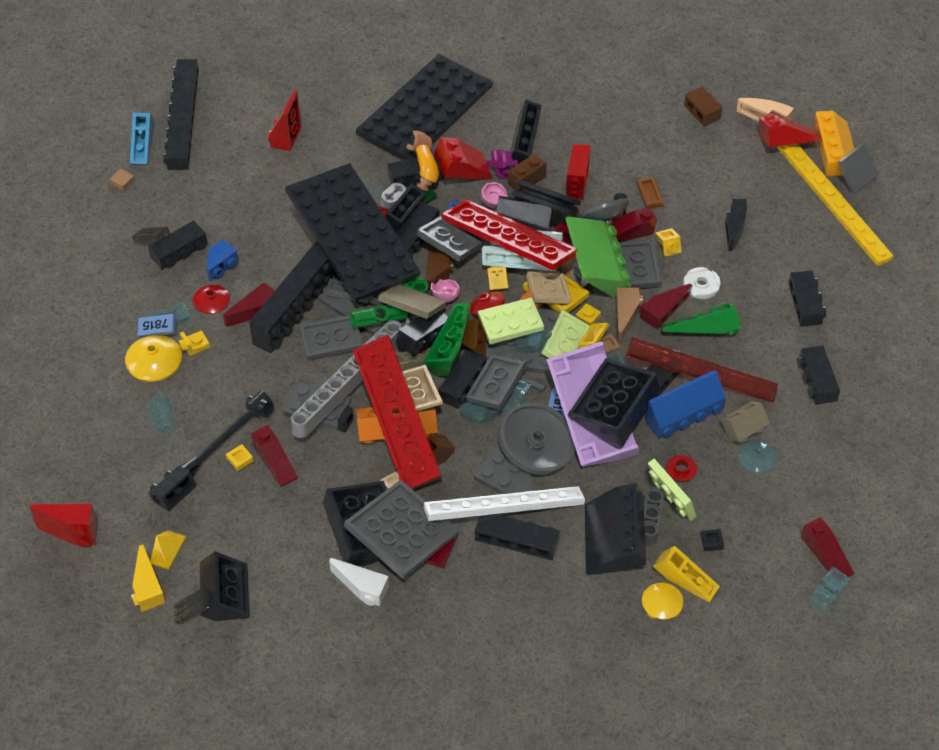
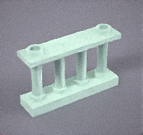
M539 231L563 242V233ZM491 242L492 246L483 245L482 265L555 272V270H550Z

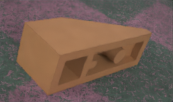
M639 288L616 289L618 343H622L639 314V306L643 304V295H639Z

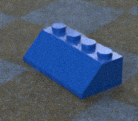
M715 370L649 400L646 423L658 440L663 437H670L680 429H687L697 421L702 422L712 414L722 412L725 407L726 397L717 372Z

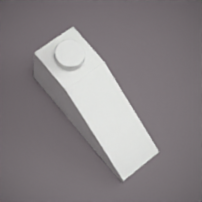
M330 559L331 572L360 600L370 606L381 605L389 588L388 576L337 559Z

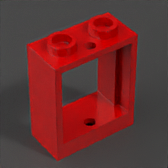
M573 143L567 172L566 196L577 200H584L590 167L591 145Z

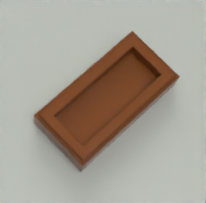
M654 177L637 180L636 184L645 208L663 207L664 202Z

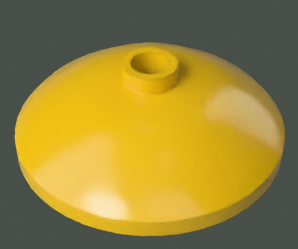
M151 335L137 340L130 346L125 356V364L129 373L135 378L147 382L161 381L170 377L178 370L182 362V351L178 343L163 335Z

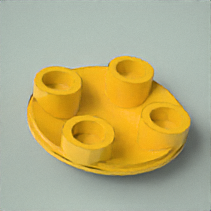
M668 583L652 584L642 595L643 608L650 618L671 619L679 616L683 608L684 601L681 592L675 586Z

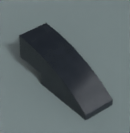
M732 199L731 213L726 214L725 228L728 251H733L742 236L747 211V199Z

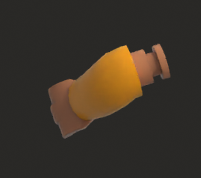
M413 130L415 141L413 146L408 144L407 148L416 152L418 157L419 174L421 175L419 180L421 182L417 183V186L428 191V186H431L433 182L436 183L439 176L438 166L430 151L432 140L425 133Z

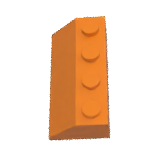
M374 407L355 409L359 442L373 443L379 439L386 441ZM435 407L418 411L427 437L430 433H438ZM399 409L393 411L394 416L399 414Z

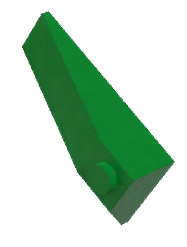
M729 302L708 309L707 314L695 313L690 316V320L681 318L661 325L663 332L727 333V335L737 333L738 329H741V324L735 305Z
M469 303L454 305L423 361L426 367L437 377L448 376L458 361L470 309Z

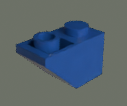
M224 239L213 245L208 251L207 274L211 282L221 277L225 271L235 267L239 262L237 250Z

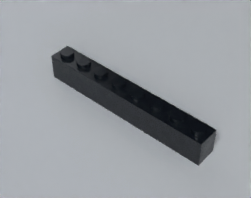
M177 59L176 66H173L175 78H172L173 90L170 91L172 103H169V113L171 114L167 117L169 128H166V137L168 140H165L164 144L166 153H163V163L167 164L168 170H189L199 68L197 59Z

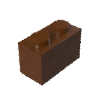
M703 87L685 94L684 106L704 127L721 119V104Z
M536 154L531 155L508 170V185L514 190L521 191L522 187L515 183L516 179L532 184L538 183L546 177L547 163Z

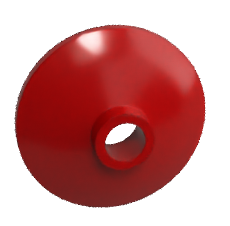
M215 284L201 287L193 296L195 308L205 314L221 312L230 302L229 292L224 287Z
M498 291L482 293L471 302L469 310L472 315L478 316V311L503 305L505 297Z

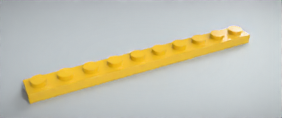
M798 144L777 147L877 266L893 260L892 253Z

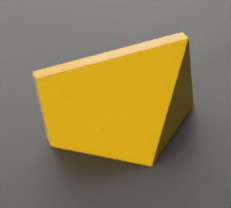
M609 323L591 324L578 343V348L599 343L608 329Z
M169 530L156 535L150 560L151 565L169 570L187 537Z

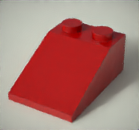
M296 90L293 91L278 118H275L274 127L268 133L271 148L291 152L301 130L298 91Z
M765 114L764 117H759V136L768 147L820 141V136L805 125L775 114Z
M441 137L434 154L444 178L485 180L493 178L482 152L458 138Z
M92 503L30 504V510L37 529L80 547L96 545L98 522Z

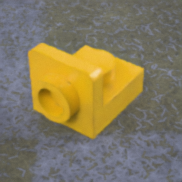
M672 228L655 233L656 240L663 247V255L665 257L682 252L680 236Z
M490 266V268H487L486 275L488 276L489 291L508 290L506 267Z
M202 330L187 337L184 332L180 333V347L183 351L186 350L189 356L210 348V343Z

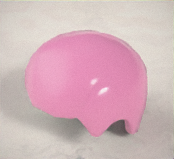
M496 182L486 183L481 190L482 202L491 209H497L499 196L508 197L506 189Z
M439 279L437 284L431 283V293L435 298L450 303L459 296L460 288L454 280Z

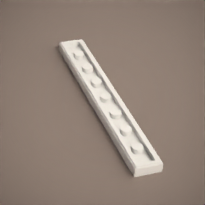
M579 486L424 502V510L428 521L584 505L585 498Z

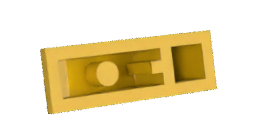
M144 545L139 546L132 585L135 594L131 595L134 605H139L142 612L165 604L163 592Z
M676 546L663 551L653 565L667 580L707 602L711 601L720 587Z

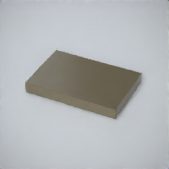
M400 284L381 293L378 300L425 319L430 318L446 306V301Z

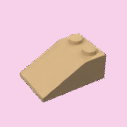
M426 365L403 371L418 411L443 404Z

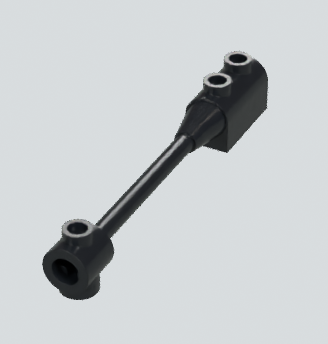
M259 391L255 395H249L246 398L245 404L247 411L197 457L192 458L181 466H177L173 471L167 470L164 474V479L159 484L153 483L149 492L151 499L168 511L173 508L197 485L193 476L207 457L252 416L259 418L262 414L268 416L273 412L274 404L271 398L263 391Z

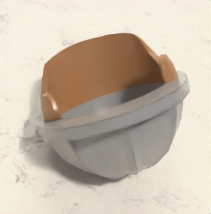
M576 256L562 264V273L581 287L587 285L588 282L582 279Z

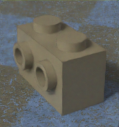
M750 402L721 419L729 440L737 441L738 443L747 441L750 435L762 432L764 427L770 424L764 407L759 402Z

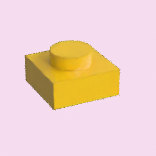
M586 303L576 313L575 317L591 326L601 317V311Z
M242 444L226 454V459L237 472L254 462L253 456Z

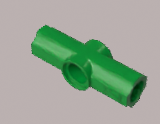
M378 305L374 308L350 312V323L353 328L370 325L379 326L388 321H399L408 318V312L390 305ZM376 312L382 315V319L376 316Z

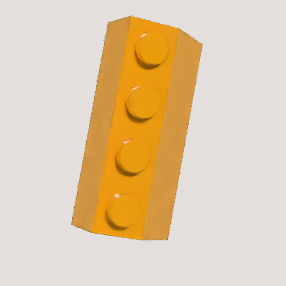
M817 111L813 128L814 132L820 136V141H817L825 176H843L838 161L854 150L848 122L834 111Z

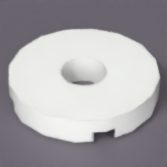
M704 267L689 270L683 280V285L689 283L693 285L690 295L698 299H708L715 296L721 284L717 273L713 270L711 272L708 268ZM705 281L707 284L700 285L697 282Z

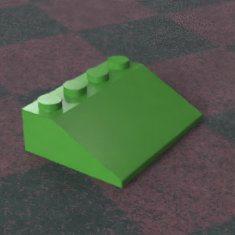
M576 217L565 218L573 247L577 248L576 257L582 279L613 298L616 296L617 288H631L630 275L626 271V261L621 254V245L617 240L615 227L601 220Z

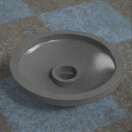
M623 198L599 205L578 214L576 218L601 220L610 225L613 223V219L623 213L628 206L629 200L628 198Z

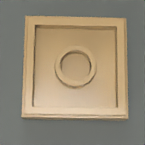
M527 272L526 277L534 303H570L571 297L563 273Z

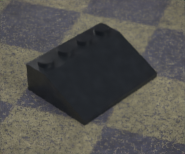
M605 358L567 415L570 419L604 440L623 446L647 410L649 400L653 399L660 389L657 374Z
M384 481L326 489L323 505L343 562L360 567L380 560L379 557L344 527V523L387 490Z
M637 483L617 486L585 504L586 575L646 565L644 496Z

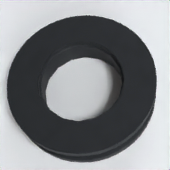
M516 179L515 183L521 186L522 190H512V195L576 217L577 212L572 210L570 206H580V200Z

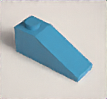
M133 113L130 164L148 165L154 129V118L150 113Z

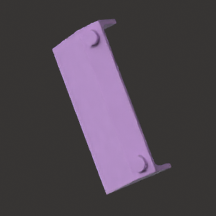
M603 342L547 359L582 467L620 461L639 455V448L633 433L630 434L625 444L621 446L604 440L570 419L567 415L604 359L607 358Z

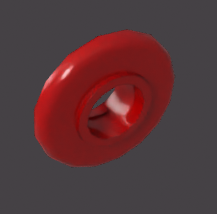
M677 455L668 460L666 472L673 480L686 482L696 476L697 464L688 456ZM684 465L687 467V469L680 470L677 468V466Z

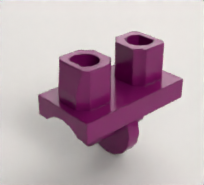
M495 149L491 150V160H487V165L496 167L495 173L497 177L505 179L508 177L509 165H518V160L512 159V151Z

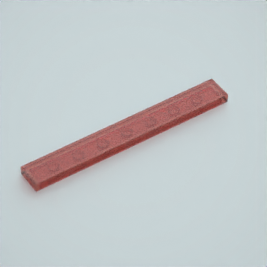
M631 337L626 356L694 378H699L715 370L722 387L772 403L775 400L778 383Z

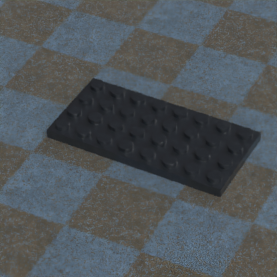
M437 54L357 127L356 134L403 160L417 157L416 152L407 148L408 144L412 146L414 144L415 136L413 130L425 133L431 138L433 144L493 86V81Z
M350 163L285 187V192L354 302L420 276L421 271Z

